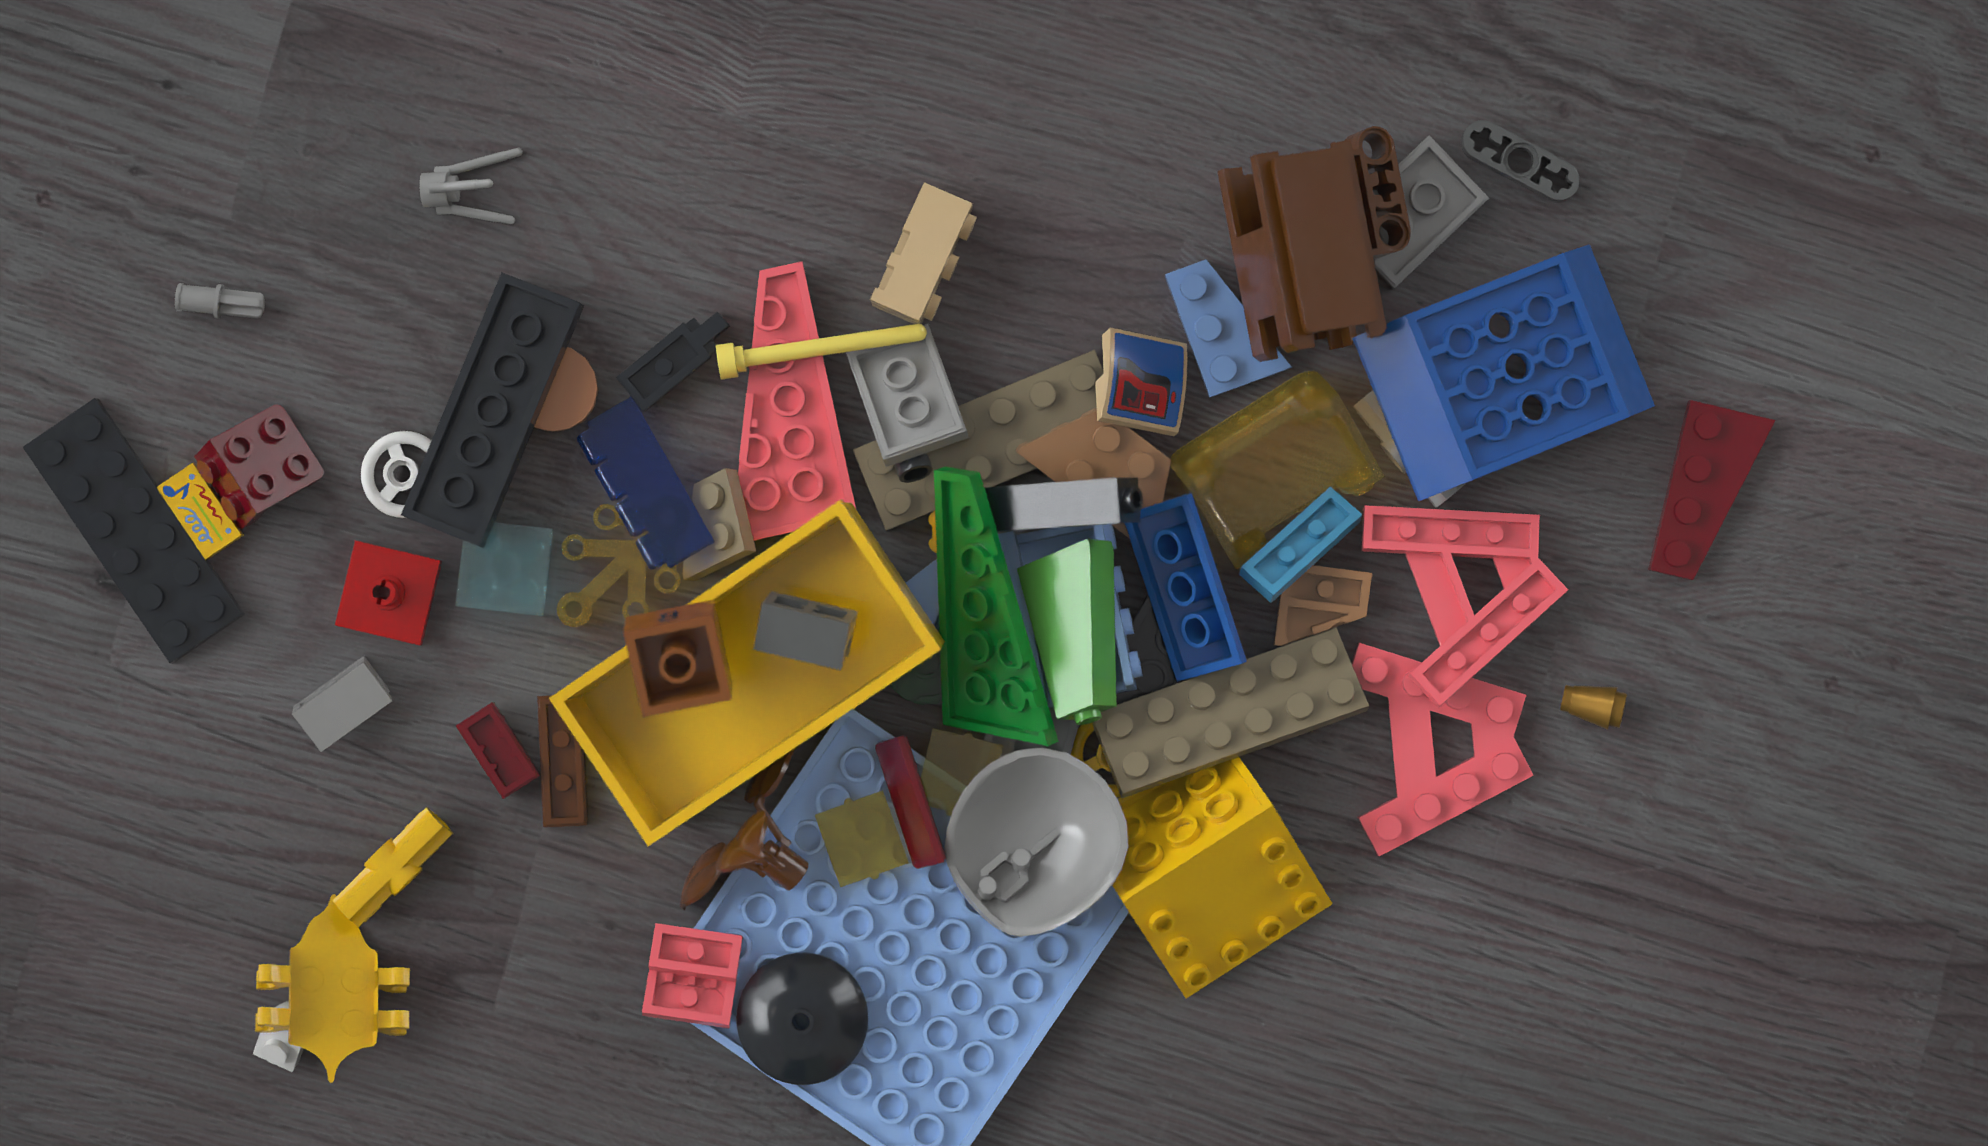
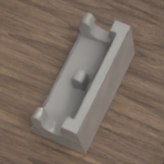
M364 655L294 705L292 715L320 752H322L388 705L393 699L389 695L390 690Z

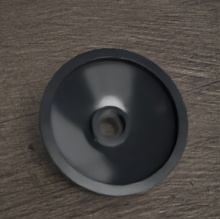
M815 953L786 954L763 965L747 982L737 1007V1031L747 1056L762 1072L784 1083L795 1085L816 1084L841 1073L854 1061L860 1052L868 1029L867 1002L857 980L838 962ZM803 1013L808 1016L810 1023L807 1028L798 1029L794 1026L793 1017L796 1014Z

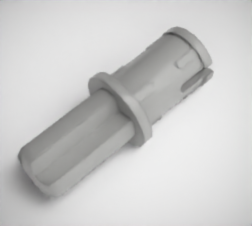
M179 283L175 293L176 311L210 313L216 319H220L222 315L258 319L262 317L265 308L263 294L225 289L223 284H218L216 288Z

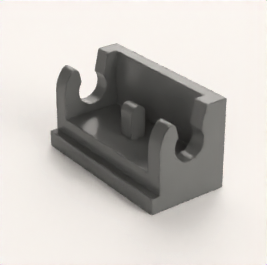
M771 591L762 603L754 650L841 670L844 665L845 656H848L850 652L858 611Z

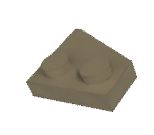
M725 468L694 484L682 573L683 579L689 581H697L756 552L737 470Z

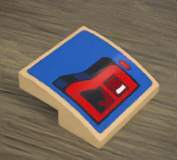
M1109 328L1102 334L1104 374L1095 381L1097 421L1175 436L1179 432L1185 400L1187 344Z

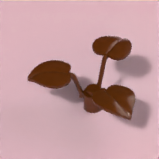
M800 745L752 776L747 786L744 800L749 804L753 803L757 813L744 822L738 834L728 844L724 842L717 843L697 859L685 880L680 908L685 910L686 906L693 904L703 897L714 885L721 872L746 868L756 872L762 878L767 875L787 891L794 888L801 881L808 869L809 863L789 848L791 841L782 834L764 806L766 797L771 795L781 782L794 751ZM767 827L776 838V843L769 840L764 844Z

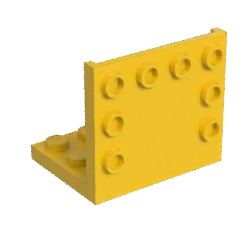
M1240 757L1128 797L1118 798L1127 821L1128 849L1122 869L1112 886L1186 999L1332 905L1331 900L1273 804Z

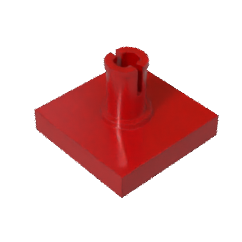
M355 540L335 626L422 646L442 561Z

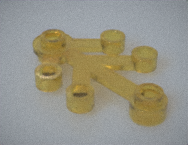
M675 497L660 498L652 504L649 510L617 509L613 505L603 504L597 507L593 514V521L598 528L605 531L613 530L618 525L647 528L634 540L585 539L583 536L573 534L566 537L562 542L563 555L572 561H579L585 557L616 558L579 593H567L559 600L557 615L561 622L570 627H580L588 623L593 615V604L628 571V600L622 608V614L626 619L629 616L628 608L634 602L642 604L644 613L650 612L649 605L645 601L646 553L659 540L661 569L654 576V585L660 592L667 594L675 592L680 587L681 576L677 571V539L688 531L691 515L687 505ZM604 509H610L615 514V520L609 526H604L599 521V514ZM666 510L674 511L677 516L676 523L671 527H665L661 523V515ZM574 539L580 540L583 544V551L578 556H572L567 549L569 542ZM664 572H671L675 576V585L670 589H665L660 585L659 579ZM572 601H577L582 606V613L577 618L569 617L566 612L567 605Z

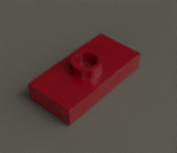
M491 702L456 725L502 799L507 798L541 776L495 702Z

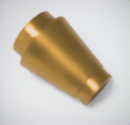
M1565 685L1560 711L1569 712L1571 715L1607 730L1609 726L1620 728L1627 694L1617 692V687H1573Z

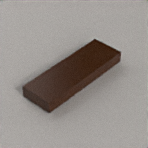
M537 696L543 827L588 825L585 752L549 700L551 696Z

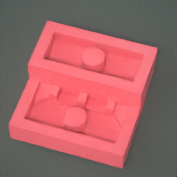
M655 923L642 1016L730 1029L743 936Z

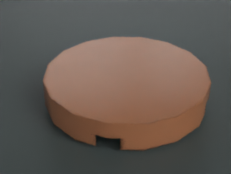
M567 347L534 426L537 429L550 432L571 429L585 421L595 407L599 391L596 374L588 360L572 348Z

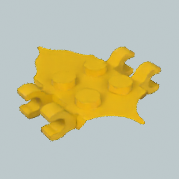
M335 894L331 896L325 910L314 917L309 923L301 941L290 949L289 965L259 964L258 971L256 972V989L275 990L289 987V1008L258 1007V1012L255 1016V1032L272 1033L288 1030L289 1044L302 1047L315 1054L323 1062L330 1083L334 1081L336 1069L346 1056L354 1051L372 1047L376 1044L377 1032L401 1036L406 1035L407 1029H409V1011L378 1010V989L390 993H406L407 987L410 985V968H378L377 952L366 944L359 927L349 920L332 901L336 897Z

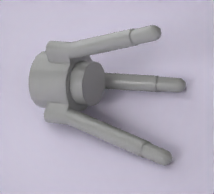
M515 148L451 166H436L432 173H421L420 197L423 207H436L437 215L454 214L491 222L513 224L515 218L510 215L453 205L452 202H459L460 191L490 188L493 186L491 179L459 181L458 176L455 174L519 157L523 153L522 149Z

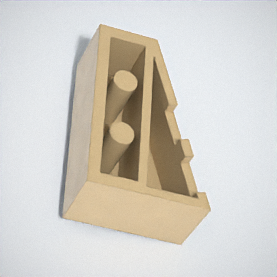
M924 182L902 229V234L894 253H891L886 264L887 269L878 288H875L870 300L873 307L912 324H922L924 318L930 321L933 320L942 299L941 296L935 294L942 278L950 281L960 258L953 254L959 238L965 241L968 240L977 219L976 216L970 214L973 208L971 202Z

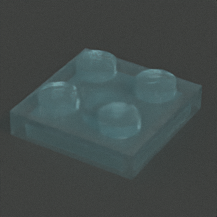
M495 522L484 549L463 541L455 606L544 616L554 529Z

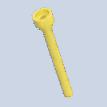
M912 324L745 350L743 345L734 347L733 342L716 345V354L720 378L722 380L739 377L738 373L746 372V367L922 341L927 335V330L922 324Z

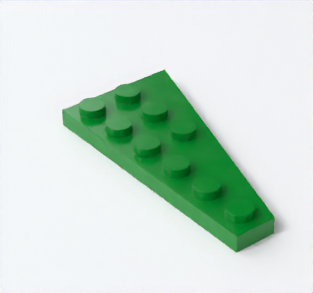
M951 467L934 470L939 632L945 641L940 650L943 725L1050 746L1059 742L981 474L977 471Z

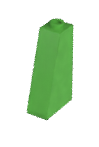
M1087 538L1017 568L1057 719L1075 720L1076 725L1096 722L1102 718L1101 712L1117 706L1114 549L1111 541Z

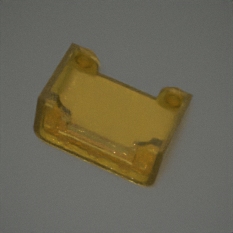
M1306 371L1292 377L1182 446L1170 458V467L1187 494L1192 493L1199 514L1236 570L1268 543L1264 533L1309 506L1330 486L1333 489L1338 488L1343 494L1359 496L1370 491L1377 481L1385 477L1339 394L1316 371Z

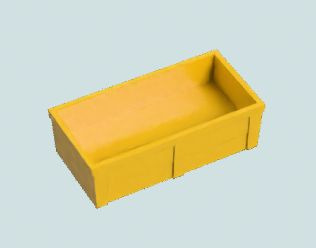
M843 500L837 501L688 603L715 601L733 682L731 700L643 717L627 646L549 698L647 846L665 836L942 649V645L945 643L944 639L852 503H846ZM771 591L858 611L850 652L848 656H845L844 665L841 670L754 650L762 603Z

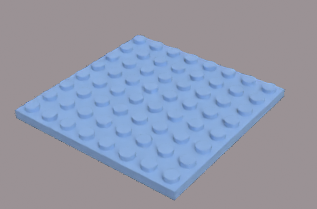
M852 709L834 721L770 815L782 834L791 841L789 848L809 863L808 869L801 881L794 888L787 891L767 875L762 878L756 872L746 868L734 870L693 928L742 935L743 939L730 1029L695 1023L691 1024L760 1070L744 1051L737 1031V1007L747 982L763 965L786 954L806 952L828 957L845 967L857 980L864 993L868 1008V1029L863 1046L854 1061L845 1070L826 1081L810 1085H795L778 1081L772 1077L770 1078L870 1146H971L1129 911L1111 885L1106 893L1089 909L1055 929L1037 935L1021 937L1008 935L993 927L963 896L953 880L946 859L943 863L919 869L913 866L875 749L877 743L895 737L855 709ZM911 748L945 851L946 831L953 809L967 786ZM767 827L764 844L769 840L776 843V838ZM799 1013L793 1017V1024L796 1028L805 1029L809 1026L810 1021L807 1015Z

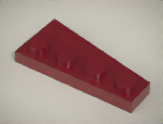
M1693 400L1687 402L1648 568L1649 571L1694 580L1776 420Z

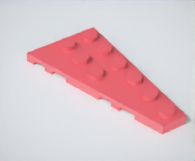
M803 262L760 270L752 348L819 339ZM823 356L749 367L738 476L754 541L792 533L839 500L852 503L856 508Z

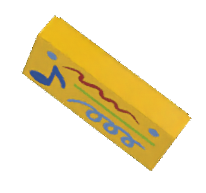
M191 463L156 487L205 560H209L244 536L235 521L225 514L220 499L210 484L201 477L195 463Z

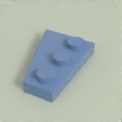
M1207 260L1165 274L1168 287L1209 398L1292 368L1278 349V359L1259 362L1253 357L1243 305Z

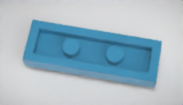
M1330 486L1242 565L1239 575L1272 603L1360 523L1362 514Z

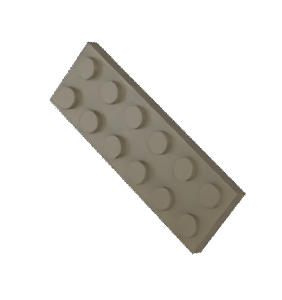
M1090 351L958 406L969 438L927 452L933 471L924 479L911 483L901 482L895 464L888 467L885 466L877 440L853 449L885 530H890L935 511L934 470L951 467L980 472L984 488L994 487L1037 469L1016 452V448L1026 441L1028 443L1051 432V429L1065 422L1078 419L1082 414L1096 408L1095 381L1104 374L1096 351Z
M1337 628L1246 659L1247 662L1194 677L1101 712L1102 718L1093 722L1092 725L1121 798L1368 711L1369 704Z

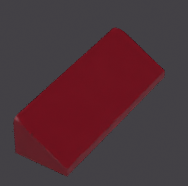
M901 735L877 743L875 745L877 756L913 866L919 869L945 862V851L908 737Z

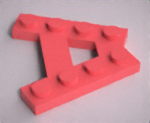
M1364 506L1362 552L1406 555L1440 647L1409 674L1411 680L1437 708L1443 705L1568 591L1564 584L1538 558L1540 515ZM1452 556L1491 558L1494 561L1504 589L1475 615Z
M1362 643L1357 644L1352 666L1362 690L1387 697L1389 706L1397 797L1357 817L1377 856L1380 857L1534 776L1514 738L1525 702V694L1471 678L1443 705L1437 708L1409 677V674L1422 662ZM1430 711L1471 723L1474 756L1437 776Z

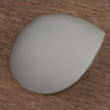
M1042 747L1017 750L1006 754L980 771L964 789L954 807L945 839L946 863L954 882L966 900L993 927L1008 935L1021 937L1037 935L1055 929L1089 909L1106 893L1116 880L1122 869L1128 849L1127 821L1118 799L1106 781L1086 763L1070 754Z

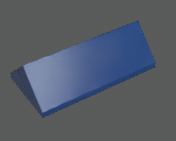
M1192 493L1142 508L1140 511L1141 522L1125 523L1177 682L1247 662Z

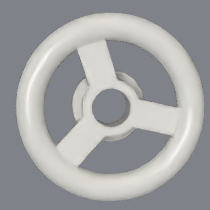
M412 431L393 432L377 440L367 451L361 467V482L367 498L381 512L397 518H406L401 515L405 505L395 504L391 501L399 491L412 489L419 472V467L414 460L405 457L401 444L417 446L427 453L432 441L428 437ZM388 449L391 459L385 464L383 469V478L387 485L379 492L374 481V469L378 458ZM402 466H407L410 470V478L406 482H400L396 477L397 470Z

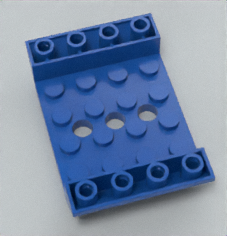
M1590 244L1559 254L1388 322L1382 336L1370 339L1367 338L1365 332L1352 338L1418 501L1477 479L1655 406ZM1492 315H1502L1508 321L1509 332L1505 338L1496 337L1490 332L1489 320ZM1510 355L1520 357L1525 363L1526 372L1521 379L1512 378L1506 372L1505 364ZM1527 396L1537 398L1542 405V414L1538 420L1527 418L1522 411V403Z

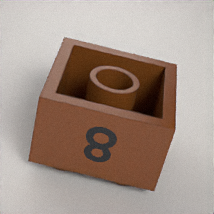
M714 600L626 617L623 633L643 717L732 699L733 682Z

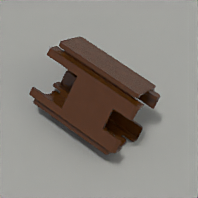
M1372 126L1348 136L1344 141L1330 143L1331 148L1281 156H1279L1278 151L1255 154L1250 157L1253 174L1243 175L1242 167L1225 168L1217 171L1252 355L1259 362L1278 359L1276 347L1280 346L1284 351L1290 353L1296 350L1315 347L1314 340L1326 337L1329 350L1353 345L1354 341L1352 338L1357 336L1356 325L1365 324L1366 335L1370 339L1382 336L1386 330L1374 259L1404 249L1411 238V228L1395 145L1392 136L1387 130L1378 126ZM1363 141H1366L1371 146V158L1367 157L1363 151ZM1374 168L1375 172L1369 174L1368 170ZM1373 190H1377L1379 195H1374ZM1380 226L1388 233L1389 242L1387 245L1384 244L1379 236Z

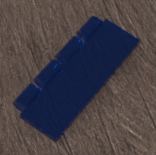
M632 397L587 422L590 429L581 433L576 440L591 465H597L606 459L608 460L598 466L594 472L610 500L616 501L628 495L627 498L615 505V509L631 537L639 536L648 530L649 533L640 537L635 544L650 570L656 569L665 563L669 568H672L715 542Z

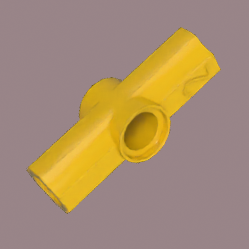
M426 807L407 824L405 829L395 839L390 838L366 861L364 864L366 868L332 901L349 920L360 927L392 895L396 896L422 871L423 868L421 866L454 833L437 814Z

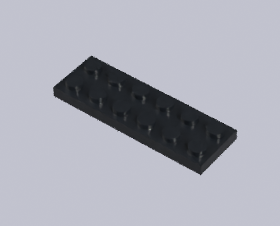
M501 272L401 513L402 516L484 549L584 308L583 304Z
M98 398L92 399L23 446L27 455L170 664L175 663L245 615L209 560L204 559L156 488L157 484Z

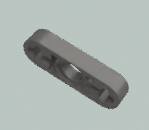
M1478 120L1471 123L1461 136L1462 151L1469 159L1549 201H1565L1574 195L1579 187V174L1572 164L1490 121ZM1482 130H1486L1490 133L1487 140L1498 147L1502 144V138L1510 142L1502 151L1499 164L1491 160L1497 153L1496 151L1488 147H1484L1480 152L1473 149L1475 141L1470 138L1471 133L1478 135ZM1523 149L1530 154L1532 166L1528 172L1520 174L1510 169L1508 156L1511 151ZM1541 159L1548 162L1543 171L1551 175H1556L1560 170L1566 173L1565 181L1570 184L1569 189L1561 188L1556 193L1551 190L1553 183L1551 180L1543 176L1538 178L1537 184L1530 180L1538 171Z

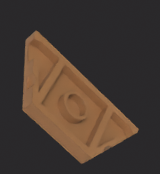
M1097 407L1082 414L1080 418L1071 422H1065L1051 429V432L1028 443L1026 441L1016 448V452L1055 482L1138 477L1139 488L1143 495L1142 508L1163 502L1171 459L1130 427L1097 421ZM1125 523L1112 524L1129 538Z

